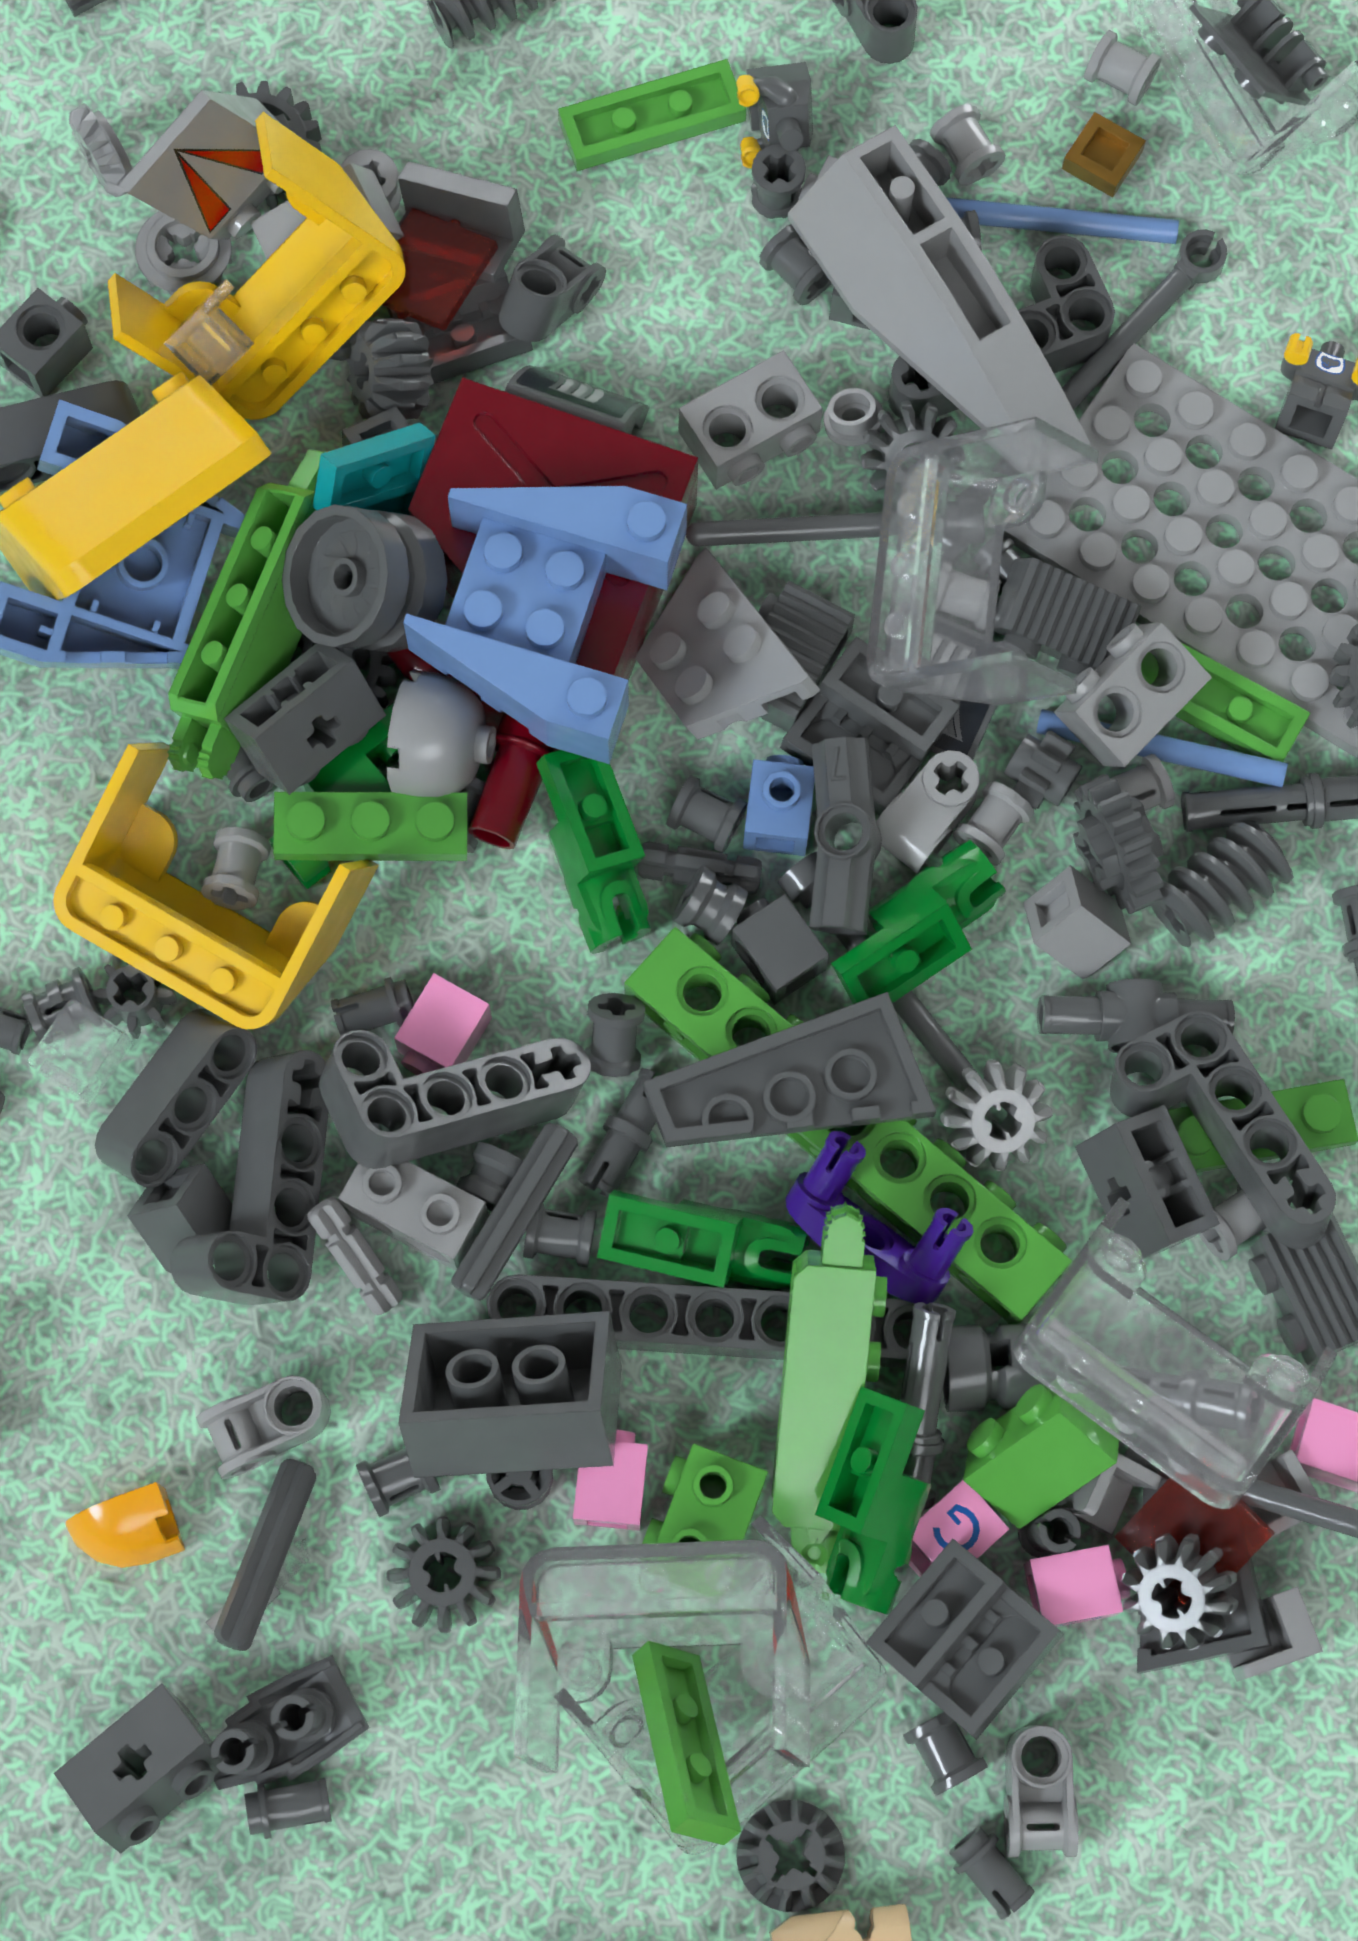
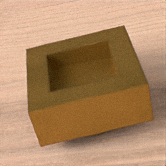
M1094 112L1064 157L1062 169L1113 198L1143 153L1146 140Z

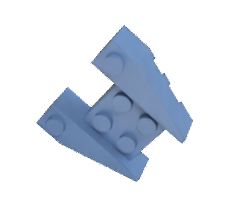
M59 399L37 470L55 475L122 429L126 424L120 420ZM214 495L89 584L70 596L63 598L62 601L0 581V655L39 668L179 669L189 646L185 641L219 535L222 533L236 538L245 514L221 497L220 499Z
M627 486L451 488L448 495L452 527L477 535L446 624L443 625L406 614L403 624L408 649L446 676L448 674L452 675L478 693L482 701L499 713L504 711L529 729L531 735L547 746L610 764L629 707L628 680L577 665L576 661L606 573L668 590L686 536L687 504Z

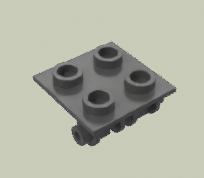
M1238 0L1237 5L1241 9L1235 15L1195 4L1189 7V10L1202 24L1198 29V34L1202 40L1219 55H1224L1225 53L1238 67L1234 72L1235 79L1251 96L1256 99H1260L1262 96L1271 98L1279 104L1289 102L1309 107L1313 103L1304 90L1307 88L1309 91H1314L1327 80L1329 75L1324 70L1326 61L1307 40H1304V35L1300 30L1290 33L1294 24L1290 18H1283L1286 14L1274 0Z

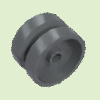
M334 504L314 511L297 528L286 550L282 583L285 605L296 628L313 643L336 648H363L372 651L394 653L408 648L403 624L406 614L436 622L444 605L447 573L444 553L433 531L416 517Z

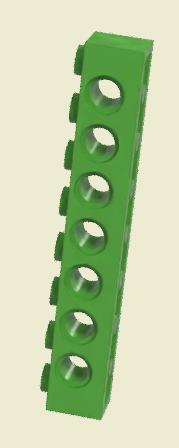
M676 927L669 932L624 982V994L642 1001L645 1005V1015L699 1061L736 1048L733 1036L742 1028L754 1027L761 1030L766 1036L804 1023L792 1014L784 1019L767 1004L770 997L755 980L743 973L738 978L733 976L718 963L722 957L711 943L697 933H693L688 938ZM708 987L716 992L720 1001L710 1010L698 1011L691 1008L686 1003L684 997L693 988ZM916 1119L868 1124L863 1132L851 1136L844 1151L847 1150L849 1152L852 1145L858 1141L865 1148L866 1155L863 1161L856 1167L846 1186L914 1244H918L933 1220L932 1218L935 1213L931 1208L930 1198L940 1192H950L960 1198L964 1205V1215L954 1220L947 1231V1235L953 1228L956 1229L963 1218L971 1223L974 1232L971 1238L965 1242L949 1267V1273L1007 1323H1021L1071 1264L1072 1260L1063 1253L1067 1246L1056 1233L1039 1222L1033 1227L1030 1226L1013 1211L1017 1205L1006 1191L989 1180L983 1185L963 1169L967 1163L956 1149L939 1138L932 1143L913 1127L917 1123ZM833 1128L789 1133L786 1135L816 1160L825 1145V1140L829 1133L836 1130ZM893 1150L905 1152L912 1158L915 1172L905 1178L892 1177L883 1170L880 1163L881 1156ZM989 1234L1005 1236L1013 1245L1014 1258L1006 1263H995L989 1260L981 1250V1239Z

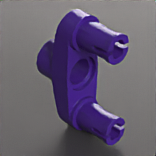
M841 1131L830 1132L825 1140V1145L810 1170L800 1173L788 1192L785 1201L789 1214L809 1237L821 1247L823 1226H826L824 1219L827 1218L826 1212L831 1210L830 1206L835 1207L846 1202L847 1205L855 1209L859 1208V1214L863 1215L862 1222H864L865 1226L863 1231H865L866 1235L863 1237L865 1240L864 1255H874L876 1276L887 1277V1292L911 1303L923 1302L929 1304V1302H935L950 1279L949 1267L965 1242L971 1238L974 1232L973 1226L967 1219L963 1218L956 1229L953 1228L947 1235V1231L959 1213L949 1208H940L936 1210L932 1218L933 1220L916 1247L887 1225L843 1195L842 1190L858 1164L863 1161L866 1150L861 1143L856 1141L849 1152L847 1150L844 1151L851 1136Z

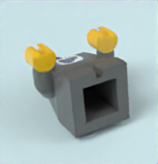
M806 62L746 69L747 75L739 76L736 82L737 98L741 106L749 107L752 131L759 130L761 138L745 137L742 139L740 149L743 166L752 168L753 160L757 153L770 145L780 144L787 151H798L799 148L810 147L813 136L811 78Z
M1294 333L1289 337L1280 369L1283 376L1292 382L1283 401L1275 429L1285 435L1297 439L1301 438L1307 442L1332 450L1348 414L1351 401L1358 400V358L1356 363L1343 359L1345 349L1341 344L1334 341L1323 343L1320 351L1312 349L1313 341L1311 337L1306 336L1305 341L1299 340L1301 334Z

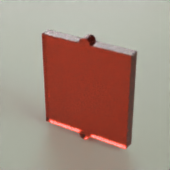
M412 208L400 226L404 237L397 240L404 258L405 277L400 287L382 306L394 310L399 319H405L409 316L445 331L498 250V245L495 240L462 228L460 222L456 219L447 222Z
M1192 1454L1114 1537L1133 1555L1142 1546L1155 1550V1541L1163 1534H1171L1179 1546L1187 1535L1195 1534L1198 1535L1200 1541L1199 1555L1204 1556L1215 1547L1222 1549L1223 1556L1214 1565L1217 1573L1227 1570L1238 1573L1275 1532L1240 1499L1241 1490L1238 1487L1232 1486L1229 1488L1195 1454ZM1175 1579L1168 1586L1178 1590V1601L1185 1604L1191 1597L1181 1593L1182 1582Z

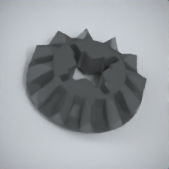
M800 1800L777 1801L761 1808L748 1820L738 1840L737 1866L744 1885L762 1904L783 1912H799L814 1908L823 1902L836 1889L845 1866L843 1839L835 1823L823 1810ZM807 1829L811 1834L805 1841L807 1846L804 1848L803 1856L810 1862L809 1866L817 1871L816 1874L811 1876L806 1871L802 1873L792 1868L786 1875L781 1874L778 1880L774 1882L771 1878L777 1871L775 1866L780 1857L772 1850L774 1846L765 1840L766 1837L770 1835L777 1841L781 1839L786 1843H791L797 1836L801 1837Z

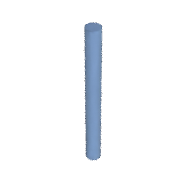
M946 197L960 218H963L965 211L975 210L979 225L1169 244H1176L1179 220Z
M1041 710L1036 733L1046 735L1048 731H1053L1066 740L1081 743L1057 717L1054 711ZM1100 722L1102 726L1106 729H1108L1112 725L1109 723ZM1158 734L1137 754V756L1142 757L1155 754L1160 761L1277 787H1283L1288 763Z

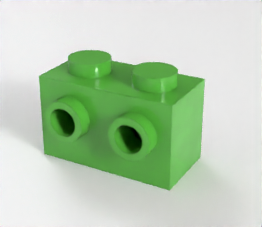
M1064 1371L1045 1386L1037 1384L1028 1389L1019 1399L1016 1406L997 1420L989 1418L975 1428L966 1444L968 1453L963 1481L1018 1529H1021L1117 1463L1121 1420L1069 1373Z
M694 1443L687 1459L675 1455L662 1489V1493L673 1497L664 1522L655 1518L651 1519L638 1556L650 1560L646 1569V1575L721 1603L768 1471Z

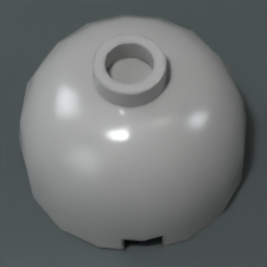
M413 669L409 672L413 681L403 680L398 689L389 726L387 748L398 749L399 769L387 767V779L391 792L417 797H440L451 793H459L474 780L480 763H491L496 746V728L486 725L483 704L474 691L456 678L440 673Z

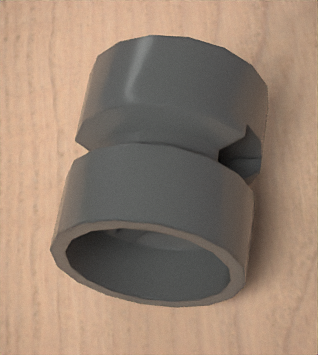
M1035 1322L999 1324L993 1334H986L980 1325H955L952 1327L943 1384V1396L947 1412L984 1411L991 1400H996L1003 1410H1011L1028 1389L1037 1384L1043 1385L1040 1335ZM991 1364L993 1366H1003L1004 1368L992 1371Z

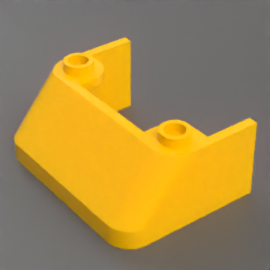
M262 112L255 120L264 177L286 191L287 199L291 206L307 217L233 296L212 283L198 281L183 285L165 303H162L116 273L108 280L114 340L172 376L183 371L188 380L200 374L244 419L249 420L264 419L275 414L400 287L406 272L400 245L343 168L265 112Z
M180 371L151 391L158 402L150 407L148 411L51 478L35 487L30 478L26 477L1 494L0 504L3 509L0 510V550L29 591L56 600L66 598L89 584L253 469L272 453L257 431L200 374L188 380L183 371Z
M164 742L128 744L55 889L53 903L58 919L69 930L239 1028L257 1029L275 1022L336 949L379 865L366 859L339 864L319 903L303 901L288 906L278 917L272 931L269 932L235 911L214 904L211 900L205 898L202 892L167 873L178 847L177 831L172 821L165 814L146 803L168 761L169 754L167 751H169L170 746Z

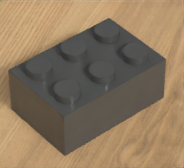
M610 1311L413 1324L398 1424L414 1478L614 1466L622 1365Z

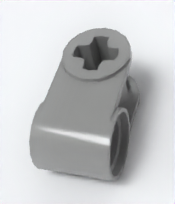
M947 750L937 753L928 761L904 792L898 794L876 820V826L879 828L882 837L881 846L918 874L928 866L925 861L932 851L935 854L940 852L953 830L972 809L976 801L980 777L974 761L960 751ZM956 776L962 780L960 792L951 789L944 795L938 791L940 778L948 782Z
M291 1375L280 1378L248 1394L239 1395L220 1402L201 1412L196 1419L200 1428H208L222 1462L218 1468L221 1479H229L264 1465L274 1459L276 1455L318 1436L329 1423L331 1409L328 1398L320 1388L304 1377ZM295 1393H309L313 1403L312 1413L309 1418L300 1425H286L281 1413L286 1399ZM232 1425H233V1428H234V1430H235V1433H236V1435H237V1437H238V1440H239V1442H240L241 1448H240V1446H239V1444H238V1441H237V1439H236V1437H235V1434H234V1432H233Z
M1041 1725L1022 1727L1012 1734L1005 1751L1006 1795L1004 1797L1003 1814L1004 1842L1007 1858H1018L1021 1851L1062 1850L1065 1857H1076L1079 1835L1071 1746L1065 1736L1052 1727ZM1042 1736L1049 1740L1054 1747L1055 1761L1047 1773L1033 1776L1026 1771L1022 1764V1749L1026 1742L1033 1737ZM1028 1824H1055L1053 1828H1026Z

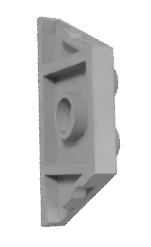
M704 548L697 555L635 657L685 727L698 740L721 732L734 722H747L768 714L767 702L793 692H796L802 700L813 697L820 691L808 673L707 548Z

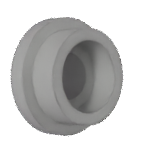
M850 388L842 390L831 398L828 408L824 413L823 422L826 434L833 442L839 445L851 447L866 444L863 439L865 430H877L880 432L883 430L877 417L878 413L883 410V407L871 393L864 389Z

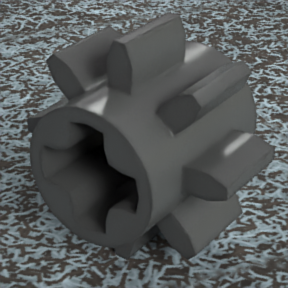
M1048 731L1042 741L1027 734L1011 758L1004 774L1017 781L1013 790L1027 800L1032 808L1036 810L1044 799L1059 806L1071 789L1083 766L1070 759L1076 745L1053 731Z
M107 964L104 967L109 977L106 988H99L93 991V996L97 1003L112 1005L102 1018L106 1026L112 1029L120 1024L121 1021H124L133 1039L139 1038L141 1026H146L152 1022L157 1027L164 1029L166 1024L160 1013L163 1005L177 1003V997L173 990L158 988L162 984L161 982L131 965L116 970L113 966ZM132 987L139 993L143 991L147 998L143 1003L137 1005L135 1002L125 999L123 995L125 991Z

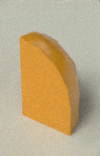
M158 1482L93 1505L75 1514L65 1523L78 1548L97 1562L120 1568L149 1564L185 1550L166 1489Z

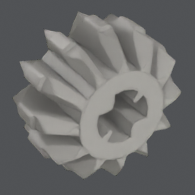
M987 1060L983 1079L973 1069L967 1067L962 1071V1077L969 1085L965 1091L962 1092L956 1087H948L946 1089L945 1096L958 1105V1108L949 1109L940 1114L941 1123L946 1127L956 1128L947 1139V1142L957 1151L967 1149L966 1160L974 1167H979L989 1157L991 1165L995 1170L1005 1171L1008 1165L1009 1152H1012L1022 1163L1030 1162V1152L1024 1144L1029 1139L1041 1144L1047 1142L1048 1135L1035 1126L1036 1122L1045 1121L1053 1116L1051 1107L1037 1102L1045 1092V1087L1037 1079L1025 1082L1027 1070L1017 1063L1010 1066L1004 1073L1001 1064L997 1060ZM994 1106L999 1111L1002 1107L1007 1111V1116L1001 1124L995 1120H992L991 1124L985 1119V1115L990 1107Z

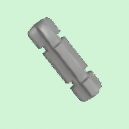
M329 1197L315 1205L307 1214L309 1222L322 1240L328 1239L325 1245L355 1288H361L359 1294L373 1314L382 1315L395 1307L403 1298L401 1290L388 1273L383 1274L385 1267L359 1229L354 1224L349 1225L351 1218L336 1198Z

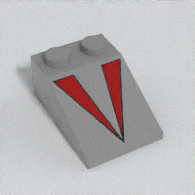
M201 90L119 185L128 194L209 239L229 240L231 236L239 239L252 228L250 222L261 216V212L257 207L272 191L275 194L284 191L264 177L255 122L262 112H265L276 121L278 120L256 98Z

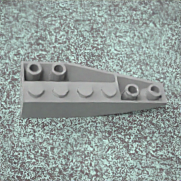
M896 125L843 153L788 212L787 218L851 313L1037 479L1089 450L1091 443L1028 326L970 232Z

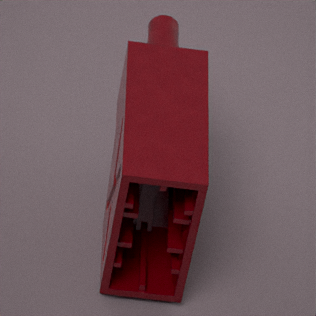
M462 377L408 512L409 516L416 517L433 531L444 553L447 573L446 591L454 599L477 534L452 527L448 495L451 488L627 486L687 504L688 528L697 506L698 457ZM606 573L576 664L629 681L636 663L635 657L643 645L664 589ZM408 648L394 653L386 652L403 676L411 681L413 679L409 672L413 669L443 674ZM474 691L484 706L486 725L496 728L495 751L497 753L468 831L475 838L502 849H514L542 783V777L536 763L544 754L559 751L560 749L547 746L529 733L527 727L504 711L499 713L482 701L481 696Z

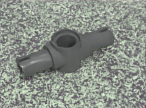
M1125 979L1107 984L1106 991H1097L1095 996L1042 995L1039 998L1037 1007V1027L1039 1034L1094 1035L1096 1041L1108 1042L1109 1051L1119 1053L1120 1049L1128 1042L1186 1013L1194 1011H1205L1218 1016L1233 1034L1235 1010L1232 1000L1177 998L1175 992H1163V983L1152 979Z

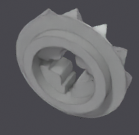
M83 103L71 111L69 115V124L73 130L72 134L78 142L80 151L86 158L89 168L93 170L99 183L104 186L107 193L114 197L127 194L119 183L133 169L128 156L104 115L99 110L92 112Z
M158 211L140 229L135 243V256L139 269L151 287L157 286L166 290L172 296L177 289L191 282H216L220 284L224 270L228 264H232L231 239H209ZM169 240L183 247L189 246L192 242L196 243L194 250L199 263L197 264L195 261L190 262L185 258L174 263L175 255Z

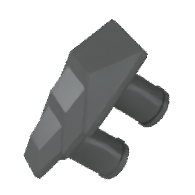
M333 1655L294 1671L246 1696L249 1703L225 1720L227 1727L212 1741V1759L219 1757L222 1759L221 1763L215 1765L220 1771L215 1775L214 1782L218 1790L253 1781H256L257 1785H265L286 1775L289 1781L332 1756L370 1728Z

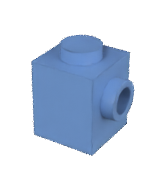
M772 755L767 757L766 761L753 759L743 849L805 856L815 782L813 766H805L801 759L788 755Z

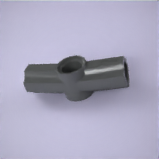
M842 736L827 738L819 743L812 744L818 814L815 822L814 836L818 845L809 927L814 931L834 935H867L874 862L881 851L882 844L880 830L876 826L869 742L865 737ZM849 823L861 824L862 837L858 844L848 850H837L834 841L838 830Z

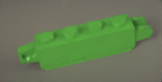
M308 449L288 486L269 482L256 489L168 692L170 709L181 717L172 737L173 742L169 744L170 749L167 751L169 754L167 760L170 761L174 770L194 772L195 768H199L202 777L212 780L214 778L223 780V777L227 776V772L231 770L230 765L234 763L241 747L224 718L289 666L302 632L296 628L285 605L282 583L285 555L297 528L314 511H317L313 507L320 456L325 452Z
M846 1202L835 1207L830 1206L831 1210L826 1212L827 1218L824 1219L826 1226H823L821 1251L806 1250L792 1263L771 1495L773 1498L772 1513L784 1527H790L793 1570L803 1572L826 1573L827 1564L841 1526L815 1515L860 1388L861 1386L865 1387L866 1381L878 1382L880 1370L881 1342L870 1341L872 1316L884 1317L887 1277L876 1276L874 1255H864L865 1240L863 1237L866 1235L865 1231H863L865 1229L864 1222H862L863 1215L859 1214V1208L855 1209L847 1205Z

